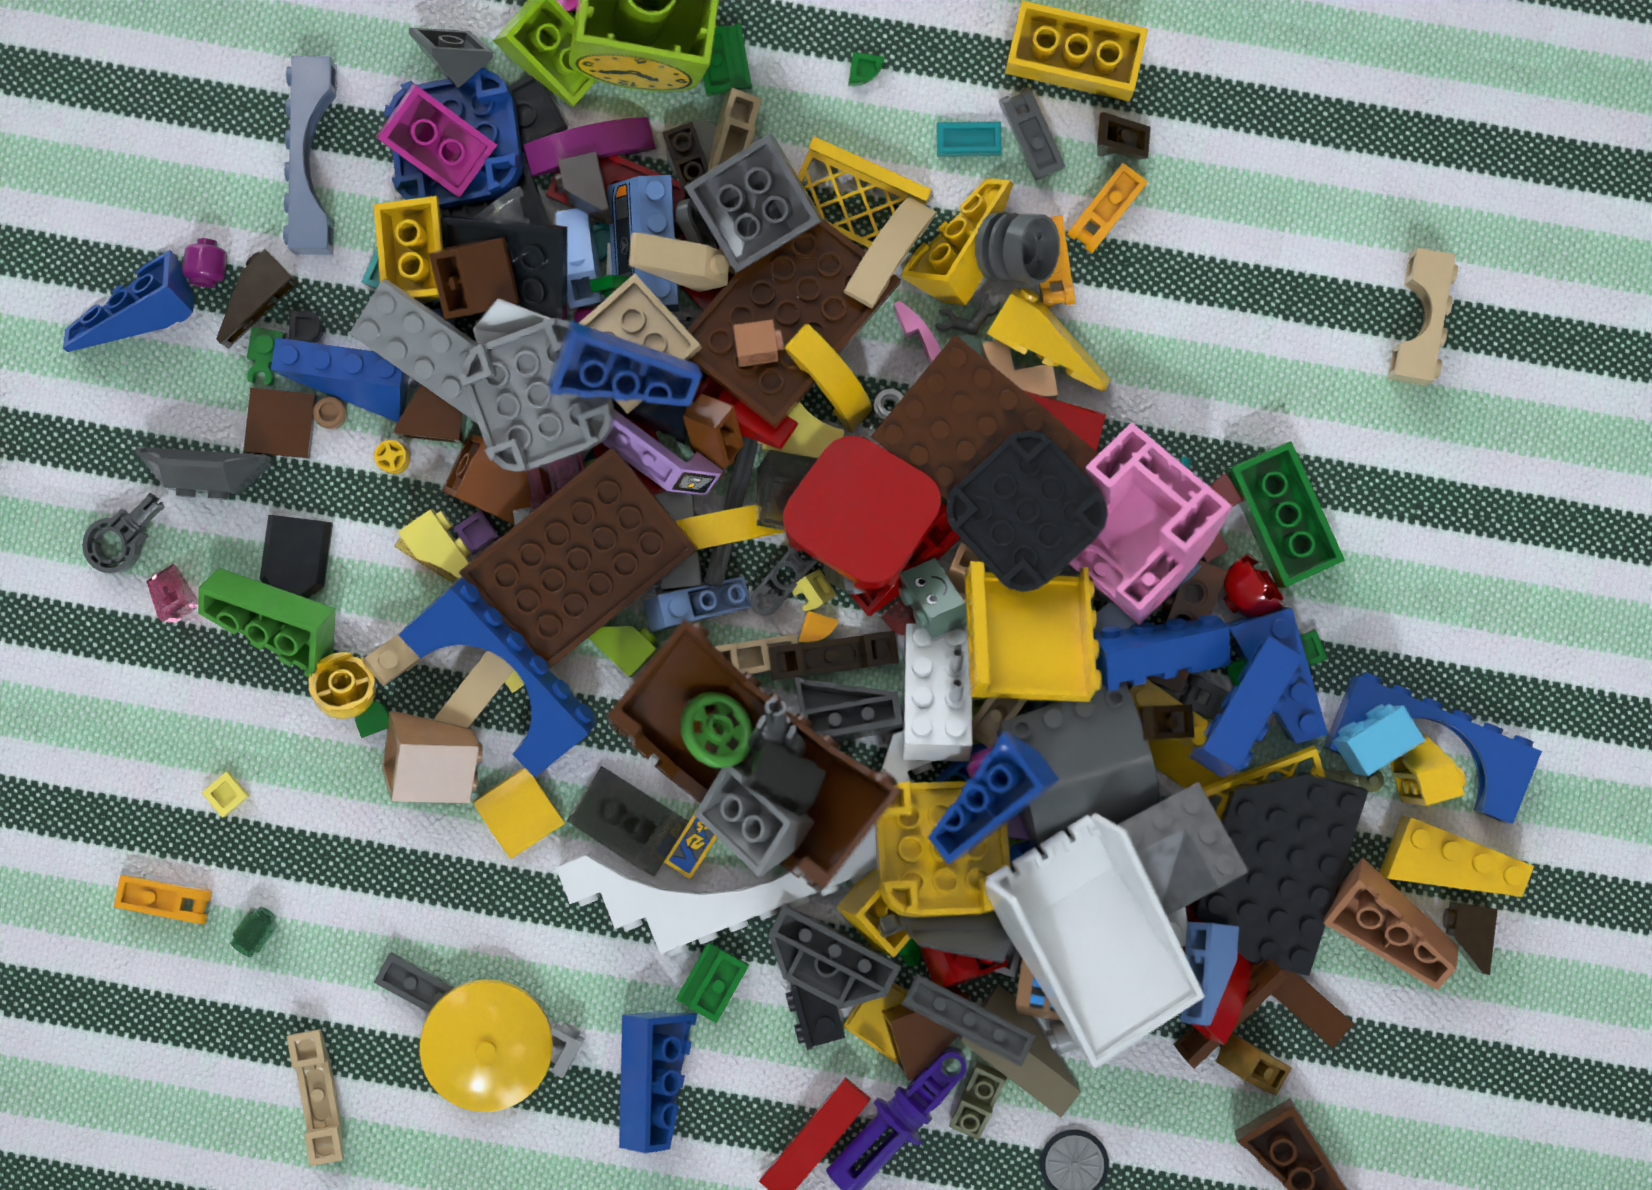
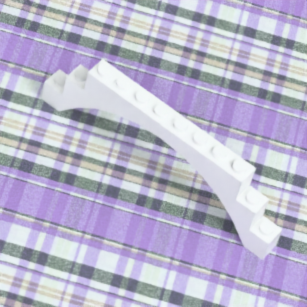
M902 730L891 735L890 744L881 770L887 771L897 779L898 783L910 781L907 771L913 769L914 774L917 775L932 769L931 762L933 760H903ZM875 825L827 887L820 891L822 896L840 890L839 883L851 879L852 884H856V882L869 874L870 871L877 868ZM591 854L556 867L570 904L577 901L580 907L599 900L597 894L601 892L615 929L623 926L625 932L643 925L641 919L646 917L659 953L662 954L668 951L669 956L686 951L688 949L686 944L697 939L700 944L718 938L717 932L729 927L730 932L742 929L749 925L748 919L758 915L761 920L779 914L778 907L790 903L791 908L803 905L810 901L809 895L817 892L802 878L803 874L800 878H797L789 871L775 879L740 889L697 892L664 888L630 877Z

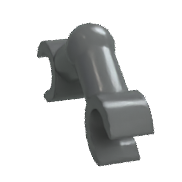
M989 293L983 295L979 303V309L970 320L954 316L953 312L949 309H940L939 314L948 316L950 323L947 325L936 323L935 327L943 332L955 329L975 335L989 316L998 313L1000 302L994 309H987L984 306V302L988 299Z

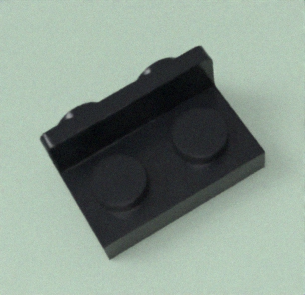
M790 983L791 992L785 994L790 1012L796 1011L799 1019V1024L794 1025L798 1043H805L808 1051L814 1049V1046L845 1038L837 1006Z

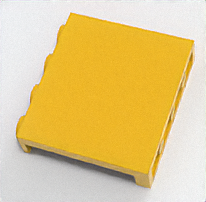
M970 562L965 574L970 697L1090 702L1095 691L1100 689L1101 672L1096 670L1095 660L1098 658L1099 643L1097 639H1093V630L1096 627L1097 616L1096 610L1091 609V600L1094 596V581L1089 580L1088 567H1083L1079 577L1055 576L1049 583L1037 590L1022 592L1009 589L992 572H984V562Z

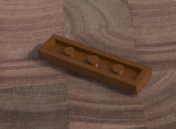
M1263 959L1252 967L1246 999L1233 1031L1289 977L1274 960L1270 959L1267 961ZM1192 1026L1173 1045L1185 1061L1195 1069L1220 1043L1207 1039Z

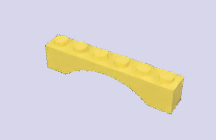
M430 509L398 531V534L416 559L432 563L450 572L458 579L462 577L459 571L471 562L467 557L471 554V551L461 538L454 539L448 530L452 525L442 511L436 513L434 509ZM515 670L505 681L512 693L524 686L522 679Z

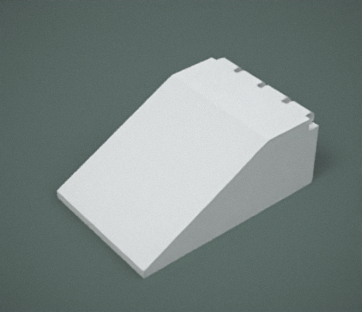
M1097 813L1092 815L1091 818L1089 815H1086L1068 826L1071 837L1068 838L1067 834L1062 830L1040 844L1043 852L1042 855H1040L1036 848H1033L1012 861L1015 872L1012 873L1011 869L1006 865L986 877L987 882L984 883L987 888L985 892L1005 932L1093 1069L1205 997L1126 831Z

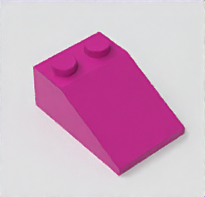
M412 84L376 135L378 140L459 198L481 169L485 159H488L497 144L415 84Z

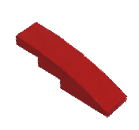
M947 503L941 507L936 525L931 527L900 573L934 558L938 561L960 539L959 535L953 531L947 521ZM901 578L892 586L866 588L864 593L850 595L867 616H872L899 595L898 588L902 587Z
M845 1077L810 1116L804 1127L787 1144L781 1155L761 1176L759 1182L768 1190H796L848 1129L871 1098Z

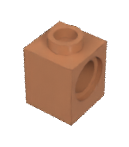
M773 319L733 325L739 367L778 362V350H784L781 330H774Z

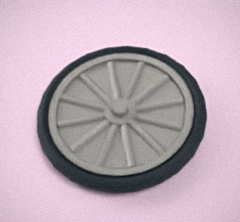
M1078 1129L1066 1130L1053 1136L1046 1143L1040 1158V1171L1044 1182L1051 1190H1099L1108 1175L1109 1158L1105 1147L1094 1135Z

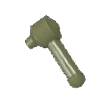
M1323 767L1326 778L1358 785L1368 790V792H1376L1384 784V776L1379 770L1369 776L1355 775L1350 771L1329 770Z

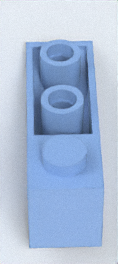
M578 208L556 212L557 226H567V298L570 309L602 303L605 300L604 294L591 293L590 288L591 279L603 277L590 216Z
M744 576L724 580L721 587H712L706 584L657 595L643 601L651 633L679 627L683 620L691 624L693 621L698 622L752 608Z

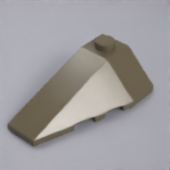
M997 984L980 1007L1036 1035L1023 1065L1019 1067L962 1036H959V1039L994 1068L1059 1117H1062L1081 1091L1055 1051L1051 1049L1048 1040L1033 1017L1017 1014V998Z

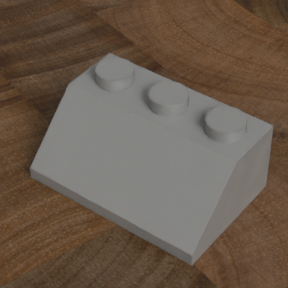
M740 762L737 765L722 768L694 814L757 876H763L796 851L814 824V821L750 762Z

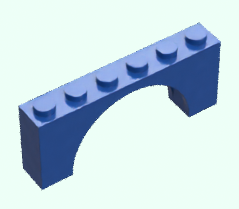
M463 577L458 579L411 620L398 634L420 659L432 651L443 647L468 645L492 652L506 661L518 673L528 691L532 714L527 736L520 742L512 755L534 778L586 737L597 722L592 710L571 693L570 687L552 673L546 661L534 654L526 645L524 638L519 633L513 631L503 621L501 614L483 600L477 588L467 583Z
M1364 672L1362 676L1351 677L1323 748L1341 755L1332 741L1340 736L1337 732L1339 729L1353 721L1356 724L1368 719L1366 713L1378 705L1404 706L1412 719L1430 720L1450 729L1464 742L1470 751L1478 775V794L1473 810L1503 823H1514L1542 751L1532 747L1533 741L1518 735L1511 739L1502 735V728L1485 722L1483 726L1471 722L1473 716L1458 710H1454L1453 714L1441 709L1442 703L1424 697L1423 701L1411 697L1412 691L1404 687L1394 685L1391 689L1381 685L1382 679L1370 673Z

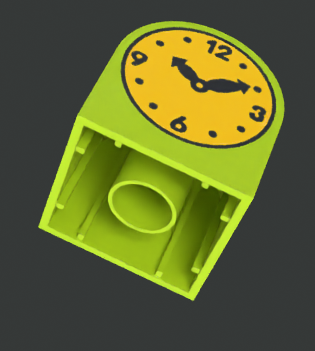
M577 0L569 65L576 72L588 78L628 89L651 92H680L693 89L700 83L710 65L718 0Z

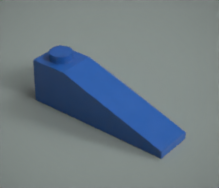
M168 250L143 265L136 271L139 277L126 288L120 284L112 290L114 294L104 306L94 305L69 325L64 332L63 349L66 352H71L165 329L176 322L180 323L188 319L193 313L194 293L186 277L182 274V269L174 253Z

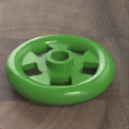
M704 692L693 697L684 707L680 719V731L686 747L696 759L716 768L731 767L744 760L751 749L748 740L753 732V726L748 713L738 701L724 693ZM714 705L717 713L706 715L704 706ZM729 713H731L738 722V726H736L735 728H733V723L730 720V718L726 716ZM694 720L702 722L701 734L694 732ZM713 727L718 730L719 735L713 730ZM732 737L739 743L734 751L726 745ZM706 742L717 746L716 754L705 749Z

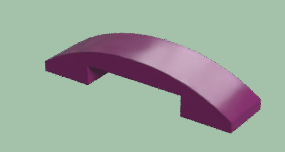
M637 117L599 122L565 130L523 145L531 177L560 171L558 160L592 152L597 153L598 159L624 153V156L655 150L656 145L648 117Z

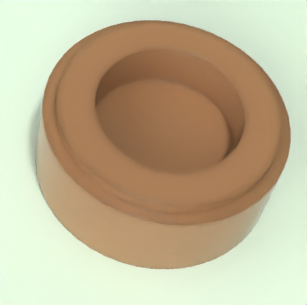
M326 396L319 399L314 405L313 417L321 427L334 430L345 423L347 408L339 399Z

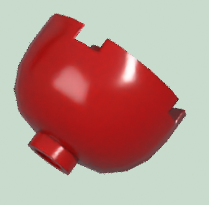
M1249 553L1236 560L1227 570L1228 572L1224 580V589L1227 593L1223 598L1225 604L1234 614L1240 611L1247 618L1261 616L1284 608L1286 604L1281 602L1284 598L1279 588L1266 570L1261 571L1254 567L1258 561Z

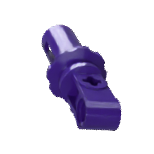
M947 1047L917 1077L912 1079L906 1089L899 1086L894 1091L895 1096L887 1102L878 1097L874 1100L878 1114L826 1168L828 1176L841 1190H862L906 1142H911L918 1146L923 1142L918 1133L919 1128L932 1120L930 1112L942 1103L951 1089L966 1073V1057L963 1051L957 1047ZM954 1057L960 1061L961 1066L957 1071L949 1072L943 1068V1061L946 1058ZM891 1125L895 1130L856 1170L852 1165Z

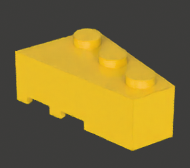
M1421 730L1419 731L1425 741L1390 762L1402 803L1428 806L1465 795L1463 787L1466 786V779L1461 767H1457L1456 762Z

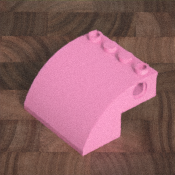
M1131 422L1086 466V477L1097 487L1106 500L1108 518L1106 526L1099 537L1069 564L1079 573H1081L1083 567H1088L1089 580L1094 581V586L1140 625L1175 590L1198 563L1221 530L1232 509V505Z

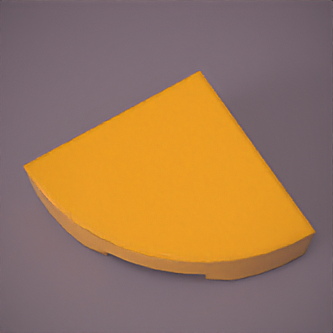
M808 610L798 642H816L826 638L833 632L839 620Z

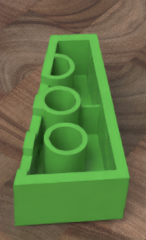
M218 568L198 587V614L234 635L237 632L242 633L251 641L250 644L262 650L266 647L280 656L278 659L280 662L289 667L295 664L305 670L304 676L308 678L310 674L312 677V674L317 670L316 664L334 652L336 608L222 568Z

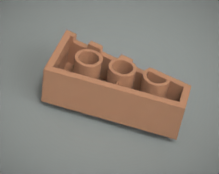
M1362 857L1337 888L1333 904L1325 915L1323 923L1429 986L1439 990L1457 968L1459 946Z

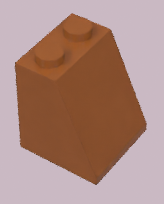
M469 433L441 492L514 525L513 510L537 506L541 496H545L552 485L551 474L541 467L521 472L503 469L494 461H490L484 451L487 447L483 437Z

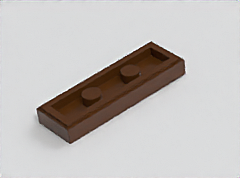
M1283 970L1289 977L1272 995L1327 1044L1334 1048L1354 1023L1300 975Z

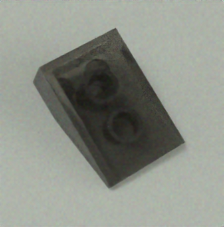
M601 766L570 814L567 822L635 867L655 877L689 823V820Z

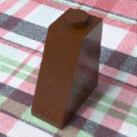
M420 384L397 422L394 433L399 437L464 444L467 416Z
M957 986L948 988L949 991L971 1001L968 993L962 992ZM901 1004L882 1010L899 1069L908 1081L917 1077L960 1036Z

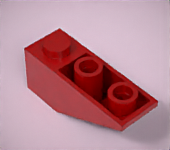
M709 376L692 399L694 403L702 393L734 406L742 436L780 450L798 426L797 421L787 416L775 429Z

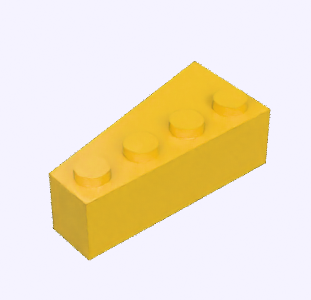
M1401 816L1379 873L1387 879L1523 897L1534 866L1412 817Z

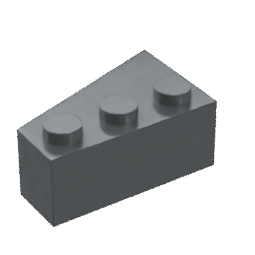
M794 677L800 712L813 723L811 730L820 737L825 733L836 742L903 730L898 693L895 691L860 686L852 687L832 682L824 683Z

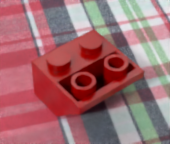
M920 946L932 982L946 989L964 984L1008 966L1006 958L1003 963Z

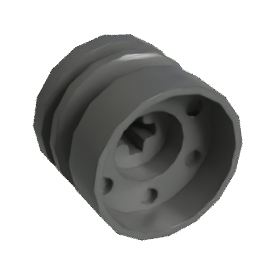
M991 213L980 225L975 241V257L979 270L984 277L996 281L1015 280L1021 283H1044L1055 270L1060 253V238L1057 227L1053 220L1044 214Z

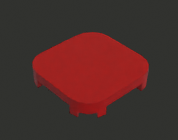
M845 436L834 440L824 449L789 498L783 511L784 532L789 545L795 551L799 552L801 549L854 582L855 588L866 591V588L892 586L900 578V572L931 527L936 525L940 516L941 493L936 482L927 474L874 442L859 436Z

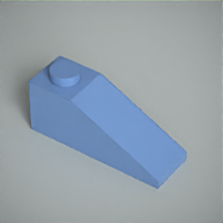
M1187 922L1185 956L1205 997L1181 1012V1023L1211 1025L1237 961L1239 926Z

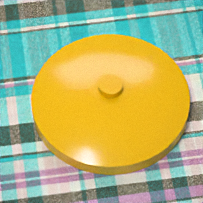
M482 979L464 983L441 997L433 1006L424 1022L420 1039L422 1068L435 1091L455 1106L477 1112H493L509 1108L527 1098L539 1086L547 1073L551 1062L553 1046L550 1023L540 1004L528 992L514 984L494 979Z

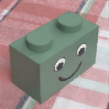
M936 558L900 573L902 586L898 588L900 598L905 606L910 605L912 607L917 625L920 629L925 628L931 638H935L967 623L966 604Z

